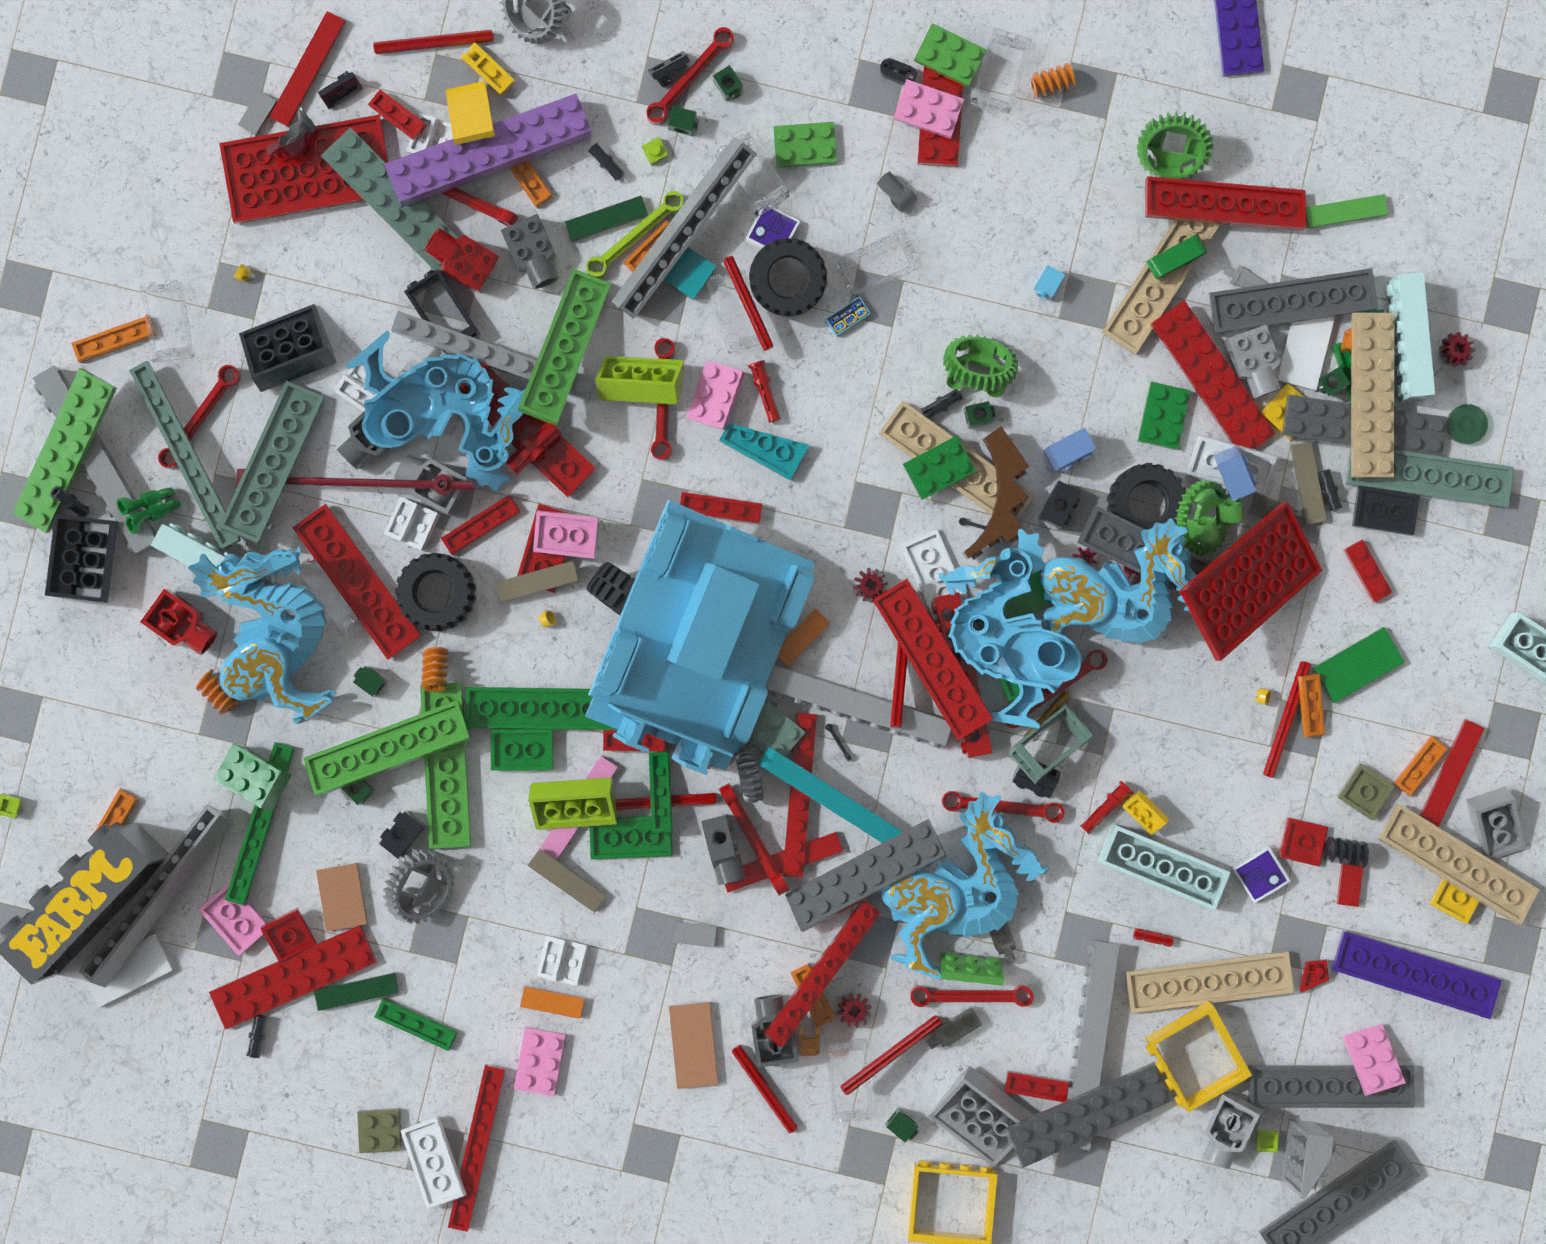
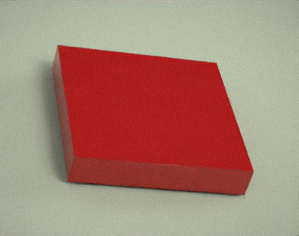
M1287 817L1278 857L1320 867L1329 827Z
M298 908L260 926L279 963L317 944Z

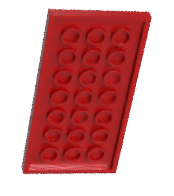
M374 115L315 126V132L308 138V147L304 154L294 159L287 158L283 153L268 156L266 151L270 144L278 142L279 138L288 131L219 143L233 223L238 224L364 201L321 155L351 128L385 163H388L381 116Z
M1287 501L1280 503L1181 588L1179 592L1215 661H1222L1323 570Z

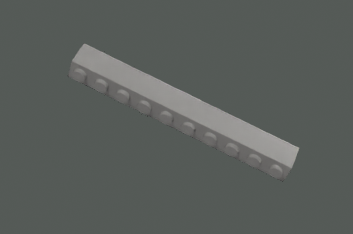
M733 137L611 302L633 319L636 317L757 155L755 151L741 140Z
M397 311L391 329L392 333L454 355L461 353L471 359L476 358L484 366L529 381L537 362L535 359ZM576 375L569 396L586 402L594 381Z
M52 366L33 377V380L36 383L34 384L35 390L39 395H43L46 400L44 402L45 407L57 417L71 386L61 369ZM96 432L81 465H84L87 470L85 472L87 479L91 483L94 482L97 488L95 490L97 496L105 501L107 513L111 518L114 517L118 521L117 530L121 535H125L128 549L132 553L141 555L153 548L150 545L157 533L148 519L142 523L138 533L131 534L127 529L126 517L130 514L141 512L143 509L138 508L124 516L118 511L117 499L126 497L135 500L136 497L99 434Z
M774 665L766 683V688L773 691V696L784 699V696L787 695L793 697L792 702L802 705L804 701L812 703L811 708L820 711L827 708L831 710V714L839 717L846 714L851 716L850 720L861 724L865 720L871 722L870 727L880 730L884 726L890 728L889 733L901 736V733L909 734L908 739L917 742L924 739L929 741L928 745L939 749L941 745L946 746L951 728L946 720L903 707L901 728H892L890 726L892 703Z
M208 804L203 808L80 968L79 972L90 983L107 987L233 821L221 810Z
M1092 939V944L1088 945L1087 956H1090L1089 964L1085 965L1084 976L1087 977L1086 985L1083 984L1081 997H1084L1083 1005L1079 1006L1078 1017L1081 1018L1080 1026L1077 1025L1075 1032L1078 1042L1077 1046L1073 1047L1072 1053L1075 1063L1074 1067L1071 1066L1069 1078L1072 1079L1071 1087H1068L1066 1097L1069 1100L1100 1086L1120 947L1118 943ZM1092 1137L1071 1146V1148L1090 1150Z

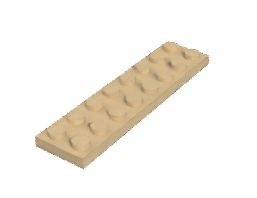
M1174 220L1149 259L1196 234L1199 235L1206 247L1220 224ZM1197 259L1157 280L1146 263L1101 334L1136 355L1153 329L1150 323L1162 315Z
M1352 313L1351 477H1394V313Z
M903 400L879 432L880 436L912 459L953 438V436ZM962 444L976 472L950 486L992 516L997 493L995 467ZM1016 482L1027 498L1023 501L1024 506L1015 512L1013 509L1010 510L1016 520H1018L1035 495Z
M1396 804L1378 837V840L1516 925L1522 924L1540 890L1401 804Z
M1288 951L1125 971L1130 1013L1201 1005L1207 1001L1217 1003L1294 993Z

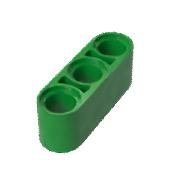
M1196 234L1152 257L1146 263L1157 280L1201 257L1208 251L1199 235Z

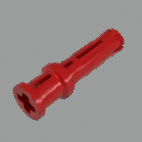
M761 360L749 364L748 369L752 371L754 377L753 384L755 387H758L768 423L780 420L781 417L779 416L769 384L771 377L767 375L764 365L766 362Z
M1120 781L1119 786L1112 793L1107 794V799L1080 827L1090 835L1116 807H1121V803L1129 795H1133L1134 792L1125 783Z

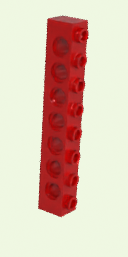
M959 592L954 595L948 594L934 597V602H931L933 614L938 616V622L935 623L952 651L955 650L953 641L947 638V633L951 630L952 624L951 621H946L943 618V612L949 609L955 615L956 612L954 610L962 605ZM962 657L959 662L980 695L975 667L967 664ZM987 723L976 729L979 733L976 741H970L967 735L963 737L964 742H960L962 754H966L967 758L993 753Z
M866 900L859 903L763 1033L767 1038L779 1047L786 1043L881 912Z

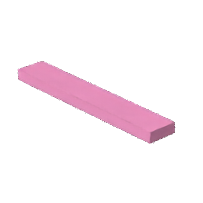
M600 756L586 779L612 777L618 766ZM578 827L552 829L540 849L557 860Z

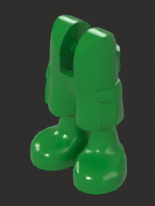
M173 487L140 494V499L131 500L121 497L116 501L118 511L123 516L141 507L146 509L126 517V526L131 534L138 533L145 520L157 521L164 518L168 513L178 509L181 503L178 498L163 503L162 500L176 494Z

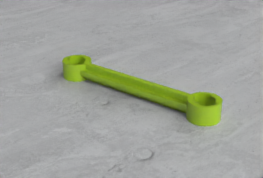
M677 191L668 192L664 196L663 204L601 257L595 256L587 261L586 269L588 274L599 279L604 277L607 273V266L670 213L675 214L684 204L683 196ZM670 196H678L681 200V205L679 207L678 205L675 207L667 206V199ZM594 261L602 262L604 265L603 272L590 271L591 263Z

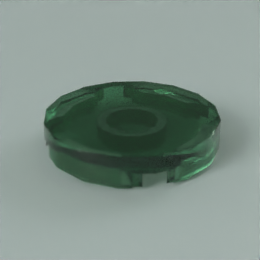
M1463 404L1454 408L1448 414L1446 430L1455 442L1462 445H1470L1480 441L1485 436L1488 429V419L1478 406Z

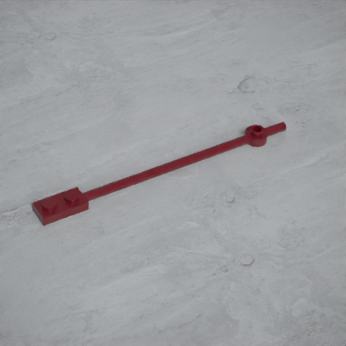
M237 469L236 488L245 469ZM445 474L438 475L434 481L289 477L286 485L434 489L436 493L443 496L450 495L454 489H475V482L454 481L452 477ZM442 481L446 483L444 488L440 487Z

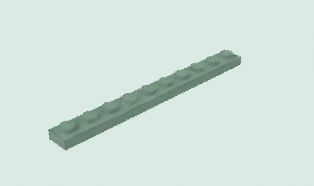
M145 361L130 369L129 371L220 549L224 550L241 541L239 536L219 529L226 510L150 362Z

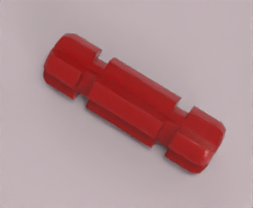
M1135 928L1133 932V938L1142 941L1143 939L1145 942L1163 944L1168 947L1173 945L1174 937L1165 934L1163 936L1162 933L1144 931L1139 928Z

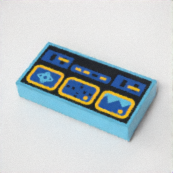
M858 297L825 320L837 337L868 317L871 313L861 298Z

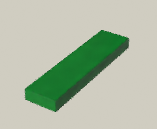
M669 751L649 752L652 834L673 833Z
M382 998L374 1016L376 1019L447 1051L450 1050L458 1033L454 1029L386 998Z

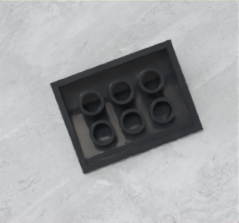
M315 304L239 333L251 378L260 392L337 363Z
M55 514L44 596L108 603L118 521Z

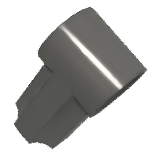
M890 171L885 173L877 182V185L890 198L894 207L901 213L917 200L914 192L909 187L903 186Z

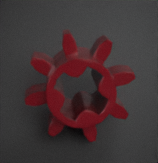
M1079 547L1077 548L1079 554L1072 555L1073 558H1082V554L1088 556L1087 562L1090 566L1097 563L1094 560V556L1097 553H1091L1089 548L1083 551Z

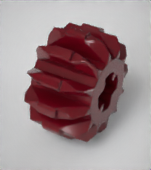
M1457 332L1455 335L1450 333L1447 335V339L1444 338L1441 341L1444 346L1439 347V350L1444 351V354L1440 358L1446 357V364L1452 362L1454 367L1459 366V364L1463 366L1467 364V360H1472L1473 358L1470 353L1475 352L1476 349L1470 347V345L1474 341L1468 342L1469 335L1467 334L1462 337L1461 332ZM1459 347L1460 351L1456 352L1454 348Z
M867 568V576L863 571H860L859 574L863 579L854 578L860 585H854L853 589H861V591L856 593V596L858 597L862 593L865 594L862 599L864 602L870 596V602L873 603L874 595L878 597L880 595L879 591L882 593L887 591L881 588V586L888 585V582L880 581L885 575L876 576L879 572L878 569H875L873 575H871V569ZM867 580L876 583L873 591H870L869 587H865V583H868Z
M850 992L849 1000L845 996L842 997L845 1004H837L839 1008L843 1009L837 1011V1015H844L840 1019L841 1023L848 1019L847 1027H851L852 1022H855L856 1028H859L858 1021L861 1020L863 1024H866L867 1022L863 1017H871V1014L866 1012V1010H870L872 1007L871 1005H865L868 1001L867 997L860 1001L861 993H858L855 999L853 993ZM853 1005H856V1008H860V1010H857L856 1015H853L852 1012L849 1013Z

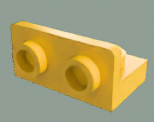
M1141 791L1130 795L1122 805L1127 813L1150 835L1169 821V818Z

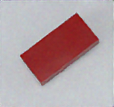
M1341 864L1336 904L1353 907L1359 906L1363 866Z

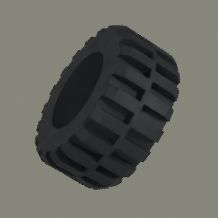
M781 238L768 243L756 254L750 267L749 281L754 298L764 309L779 316L792 317L808 312L818 304L827 286V269L823 258L809 243L796 238ZM783 258L798 260L803 264L807 272V283L804 289L792 297H784L777 294L769 283L771 267L775 262Z
M1152 463L1138 464L1127 469L1115 479V482L1109 489L1110 493L1107 495L1108 507L1106 508L1108 512L1145 530L1151 529L1156 522L1164 524L1169 518H1172L1177 524V520L1174 518L1178 515L1176 511L1180 507L1178 502H1182L1181 495L1186 493V487H1182L1180 477H1175L1173 475L1174 471L1170 468L1165 469L1164 465H1152ZM1151 484L1162 492L1165 498V510L1157 520L1144 522L1132 514L1128 502L1129 495L1138 485Z
M425 553L420 555L419 558H413L409 561L410 564L407 567L404 566L401 570L402 574L400 577L398 576L396 581L398 586L395 588V594L398 598L396 600L397 606L401 608L402 615L411 624L429 631H447V629H453L459 623L464 622L467 619L466 616L473 610V603L476 602L475 590H477L472 573L468 571L467 567L454 557L440 553ZM432 573L446 575L451 579L455 587V597L451 605L437 612L424 608L417 597V590L421 580Z
M605 562L587 584V591L612 611L621 615L635 579L612 563Z

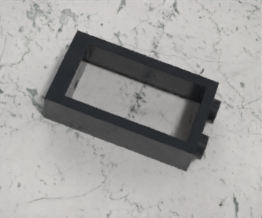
M438 269L436 271H428L419 282L413 281L407 285L404 293L421 319L430 322L414 296L439 280L469 325V327L459 333L473 338L480 334Z

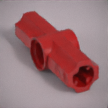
M546 422L534 435L531 434L521 443L520 448L507 459L506 464L516 475H519L532 461L539 459L546 452L547 447L562 433L555 425Z

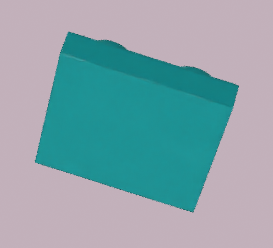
M687 247L663 280L694 301L717 267Z

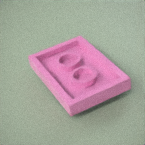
M906 79L893 120L951 139L964 99Z
M706 361L686 418L726 430L745 373L741 370Z
M537 510L533 552L594 559L599 517Z
M229 882L198 910L239 956L264 935L260 926L267 922L248 900L246 906L225 900Z
M1383 1024L1343 1036L1365 1096L1406 1083Z
M525 1027L514 1089L555 1096L566 1034Z

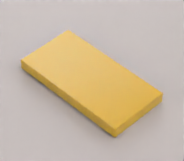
M485 81L446 89L454 145L495 136Z

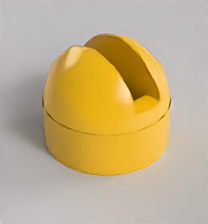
M241 264L234 278L241 282L248 281L251 276V270L244 264Z
M547 610L540 614L538 622L541 621V626L548 628L556 624V617L552 611Z
M1266 688L1258 689L1255 692L1258 696H1254L1256 702L1268 705L1271 698V690Z

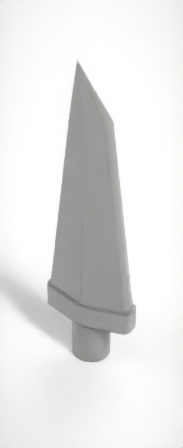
M1238 265L1236 270L1226 266L1223 272L1232 277L1230 284L1242 288L1268 284L1241 265Z

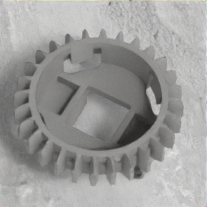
M502 0L499 2L504 7L501 9V12H505L506 15L503 19L509 22L507 27L512 26V33L518 32V39L524 37V42L530 41L531 44H542L556 38L557 34L562 32L560 28L565 26L566 21L572 14V9L565 3L566 0H547L550 6L542 17L527 4V2L532 0H517L519 11L516 14H513V0ZM536 28H546V30L544 32L536 31Z
M410 849L405 855L404 862L398 860L399 866H393L394 872L387 874L390 880L384 882L388 887L383 889L385 892L383 899L387 901L385 906L389 908L388 911L396 919L404 923L413 924L415 922L419 924L421 920L427 922L428 916L433 919L435 912L440 914L439 909L441 907L446 908L444 905L445 901H450L448 895L454 893L450 888L455 886V883L452 882L455 876L452 874L454 870L450 867L451 864L442 855L435 851L432 853L430 850H427L425 853L423 850ZM436 866L442 869L440 870L441 880L437 878ZM412 871L427 876L417 896L403 889ZM424 902H428L431 905L430 907L427 905L426 907L419 909V913H416L413 910L416 906L421 905Z

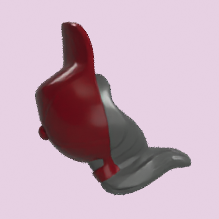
M302 106L298 109L299 121L294 123L288 132L279 138L278 142L272 143L267 147L268 156L283 153L287 158L294 159L304 154L308 147V138L315 132V125L304 112Z

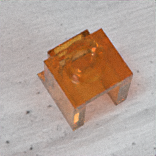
M799 1027V1055H820V1027H816L815 1038L804 1037L803 1027Z

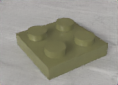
M1358 763L1337 795V798L1368 819L1373 820L1395 786Z
M400 1108L359 1110L357 1112L359 1153L402 1150Z

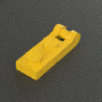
M474 42L470 46L471 49L467 53L464 52L460 58L502 96L515 83V80ZM476 55L480 56L476 62L473 60Z

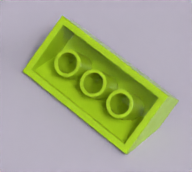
M605 356L595 379L598 400L678 404L682 393L684 360Z
M612 777L531 783L528 801L536 830L617 824L616 794Z

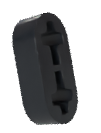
M891 58L882 61L880 74L884 78L904 86L906 82L905 76L900 73L906 74L911 72L913 79L909 78L908 80L916 81L917 72L912 66ZM891 64L892 69L895 71L890 70V72L887 73L885 67Z

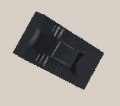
M682 51L649 69L648 72L663 88L673 82L670 71H680L686 68V64L691 61L688 55Z
M345 71L337 76L338 81L318 91L319 96L329 110L363 89L353 72Z

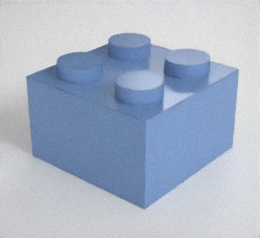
M1084 427L1048 446L1044 453L1054 472L1060 470L1063 473L1075 466L1074 462L1077 460L1080 464L1090 459L1096 447Z
M1237 446L1213 455L1232 501L1256 492L1254 485L1257 482L1251 469L1246 468L1250 465L1243 450L1239 451Z

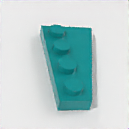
M728 423L726 430H724L719 439V442L789 481L810 446L809 444Z

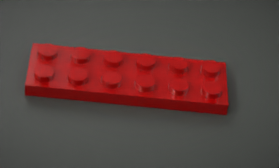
M923 67L922 85L960 98L963 97V85L929 68ZM962 107L951 139L919 128L917 164L958 167Z

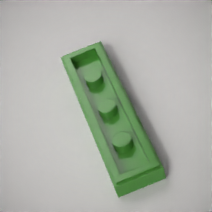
M1385 194L1306 207L1307 229L1388 215Z

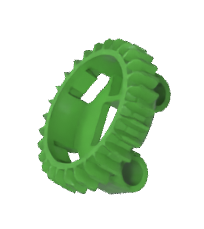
M1175 111L1174 116L1167 112L1166 118L1160 114L1159 121L1152 118V121L1148 124L1146 123V130H1141V137H1138L1137 156L1140 158V165H1144L1145 171L1150 170V176L1156 173V177L1162 176L1174 179L1187 177L1190 180L1191 174L1197 176L1198 170L1204 171V165H1208L1209 159L1212 157L1213 137H1210L1211 131L1206 130V123L1200 125V118L1194 121L1193 114L1189 118H1186V112L1182 116H1178V111ZM1167 132L1187 135L1183 153L1162 149ZM1148 149L1151 150L1153 155L1156 157V163L1152 159L1150 154L1148 155ZM1191 159H1196L1195 165L1191 163L1190 165L1183 168L1184 171H1181V165L1183 163H1186Z
M969 334L967 338L963 335L960 339L955 338L947 346L943 356V365L945 366V371H948L946 381L948 387L951 389H961L965 385L977 391L983 390L991 397H1001L1004 394L1008 383L1012 384L1013 380H1015L1019 366L1016 354L1012 353L1011 348L1007 349V344L1002 345L1000 340L996 342L993 340V337L988 339L986 336L979 337L978 334L975 337ZM968 349V354L956 357L957 350L961 352ZM995 353L1002 360L1006 361L1004 366L1000 365L993 358ZM968 364L990 367L989 374L972 372L968 370Z
M1197 481L1196 484H1191L1190 489H1186V494L1181 495L1183 500L1178 502L1180 507L1176 510L1178 512L1177 517L1174 518L1177 520L1178 526L1188 529L1187 533L1183 534L1186 541L1184 548L1199 556L1211 555V552H1216V547L1221 548V542H1225V535H1229L1227 527H1231V523H1238L1245 519L1242 500L1232 501L1229 498L1230 495L1225 494L1226 488H1222V484H1217L1214 481ZM1192 502H1196L1197 509L1192 520L1187 519L1192 508ZM1216 507V519L1204 516V514Z

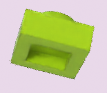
M660 137L641 146L650 165L669 157Z
M4 793L0 794V815L17 819L23 799Z
M1257 1129L1255 1150L1257 1152L1278 1153V1131Z

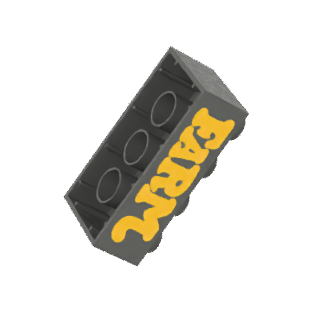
M117 821L110 827L107 824L99 827L87 841L93 849L81 857L75 854L69 858L58 870V873L64 879L52 887L45 885L39 889L28 902L34 910L22 918L16 915L0 930V935L5 939L0 944V955L31 985L57 976L147 883L169 854L137 822L121 825Z

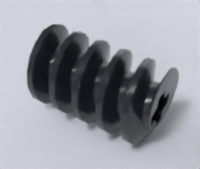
M1329 836L1325 841L1323 859L1325 861L1327 856H1329L1330 862L1333 863L1337 857L1339 864H1342L1343 859H1346L1347 865H1350L1351 861L1354 860L1355 866H1358L1359 862L1362 861V866L1366 868L1369 860V848L1364 841L1359 843L1357 840H1353L1351 842L1349 839L1342 840L1338 837L1334 839V837Z

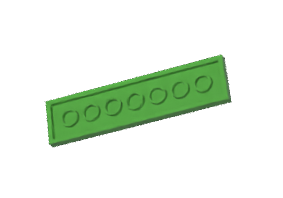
M576 269L572 270L518 407L519 412L557 426L611 283Z
M79 368L12 514L41 531L50 533L54 524V516L59 514L62 503L50 496L51 490L55 486H60L67 493L69 492L117 387L89 371Z
M462 682L447 683L443 685L446 688L445 691L436 693L427 692L420 685L422 713L458 700L464 715ZM463 742L424 757L429 849L471 846L466 744Z
M456 700L304 757V762L314 796L319 797L469 741L471 737L460 703Z

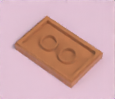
M358 863L316 870L326 931L368 924Z

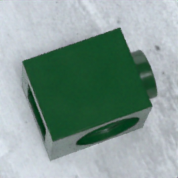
M730 65L713 75V82L725 101L729 99L734 100L742 94L743 85ZM727 81H731L735 84L730 89L725 88L723 86L724 83Z
M672 106L668 130L692 136L693 130L697 131L700 119H697L695 111Z
M1343 365L1318 379L1320 381L1318 384L1323 394L1327 393L1328 396L1351 384V378ZM1331 376L1338 378L1339 385L1337 387H1332L1329 384Z
M989 401L965 406L963 409L968 429L991 424L993 418L996 417L994 406H990ZM983 410L986 417L978 419L975 416V411Z
M369 666L360 667L353 676L355 677L353 683L372 697H376L388 681Z
M366 780L358 782L361 785V791L358 794L352 790L353 784L341 788L356 805H361L376 791Z
M899 1108L895 1110L885 1123L886 1128L905 1143L908 1139L911 1141L918 1133L917 1123Z

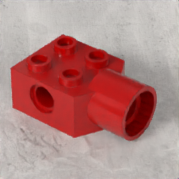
M439 227L431 236L424 250L425 253L441 262L440 271L475 292H480L500 257L466 235H460L455 238Z
M169 589L162 590L140 621V623L171 645L180 647L185 644L199 655H203L211 647L218 635V632L202 622L203 613Z

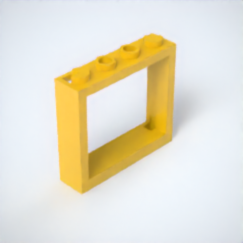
M1209 1001L1145 1037L1148 1043L1145 1045V1048L1151 1057L1155 1056L1157 1060L1155 1065L1159 1069L1160 1074H1165L1167 1079L1164 1082L1170 1091L1174 1090L1177 1095L1174 1097V1100L1179 1108L1183 1107L1188 1113L1252 1076L1215 1007ZM1207 1015L1236 1069L1192 1095L1185 1097L1156 1044Z
M919 1160V1163H914L907 1231L908 1242L991 1244L998 1175L996 1170L989 1166H980V1169L972 1168V1165L960 1164V1167H956L948 1162H939V1165L931 1164V1161ZM920 1171L988 1178L983 1236L915 1229Z

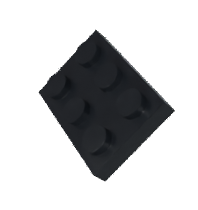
M1358 486L1352 527L1414 536L1420 495Z

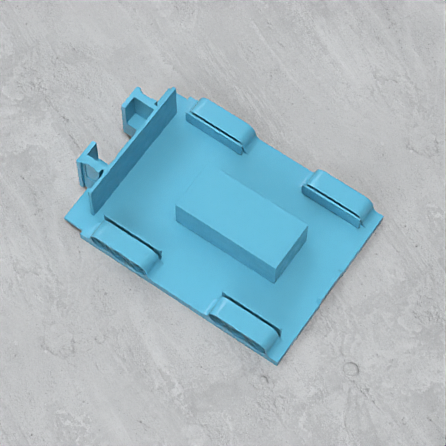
M667 500L588 693L593 698L585 717L618 729L617 733L614 732L613 737L647 753L649 751V748L641 744L645 733L676 744L677 746L671 759L686 768L707 775V766L709 764L726 771L733 753H738L741 745L746 744L752 734L767 697L766 683L788 630L796 625L813 584L814 574L812 570L815 562Z

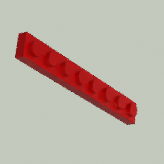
M796 713V725L804 730L805 734L793 747L792 761L812 773L817 714ZM791 785L782 876L803 878L810 797Z
M488 1064L484 1066L460 1171V1177L467 1195L453 1201L448 1228L465 1232L469 1231L506 1068Z

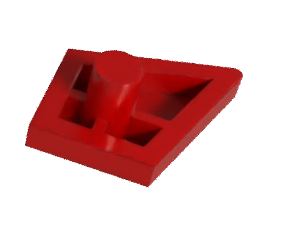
M1327 959L1305 961L1300 992L1309 990L1329 980Z

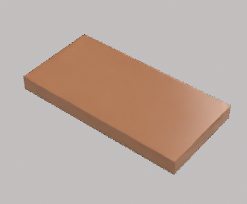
M710 1001L669 1006L677 1089L718 1085Z

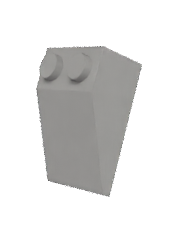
M1506 786L1467 799L1469 814L1484 856L1493 860L1526 849L1516 799Z

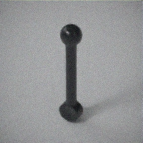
M962 517L959 519L961 526L969 525L984 530L986 528L985 525L967 521L966 518Z
M828 723L825 726L826 730L830 731L843 752L845 759L850 761L852 759L850 754L834 732L833 725Z

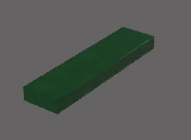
M642 195L570 219L565 221V224L573 242L646 217L648 212Z
M395 972L314 990L318 1011L399 993Z

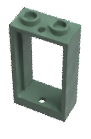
M1065 705L1040 724L1039 729L1035 728L1017 742L1008 754L1036 784L1084 746L1093 735L1088 726L1077 718L1076 713ZM1060 719L1079 741L1043 769L1026 750L1025 746Z

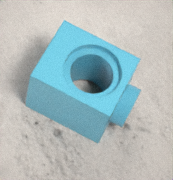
M1047 265L1033 290L1037 291L1036 294L1039 297L1051 299L1065 274Z

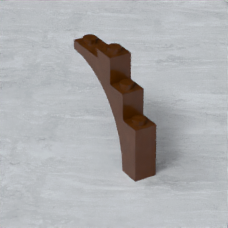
M1002 426L983 439L991 454L996 471V502L985 530L962 553L966 559L970 557L973 560L983 554L982 549L987 545L989 548H992L1000 542L999 537H1001L1004 543L1010 541L1012 544L1019 539L1018 530L1023 529L1010 510L1013 509L1015 512L1024 506L1023 501L1027 498L1013 478L1015 477L1018 480L1026 475V469L1030 466Z

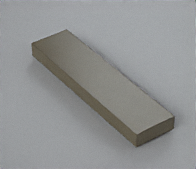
M1312 442L1290 445L1305 525L1325 522L1327 520Z
M574 560L501 580L495 582L500 602L579 581L580 579Z
M540 848L527 865L594 913L606 897V894Z

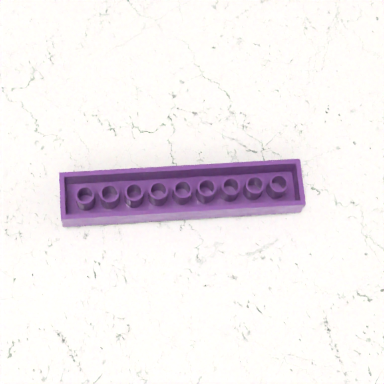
M572 94L494 123L495 136L459 145H454L453 139L385 163L386 172L401 208L591 138L592 130L577 94Z

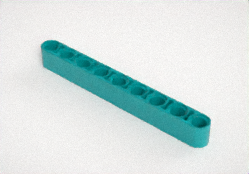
M768 747L758 763L772 774L881 843L903 832L771 747Z

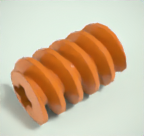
M1065 63L1063 68L1058 65L1056 70L1049 68L1048 73L1045 70H1042L1040 75L1035 72L1031 78V87L1036 99H1039V92L1046 97L1047 90L1053 95L1055 87H1057L1059 92H1062V85H1065L1067 90L1070 89V83L1076 86L1074 72L1069 63Z
M431 647L423 651L421 688L425 691L436 693L446 690L443 685L447 684L445 677L448 676V673L444 670L448 669L446 664L448 657L445 656L449 653L448 649Z
M211 669L201 677L195 689L197 691L202 690L201 695L203 697L208 696L207 702H213L212 707L214 709L219 708L218 713L223 715L235 708L240 701H234L233 698L224 692L220 682L217 683L220 676L212 677L211 675L214 670Z

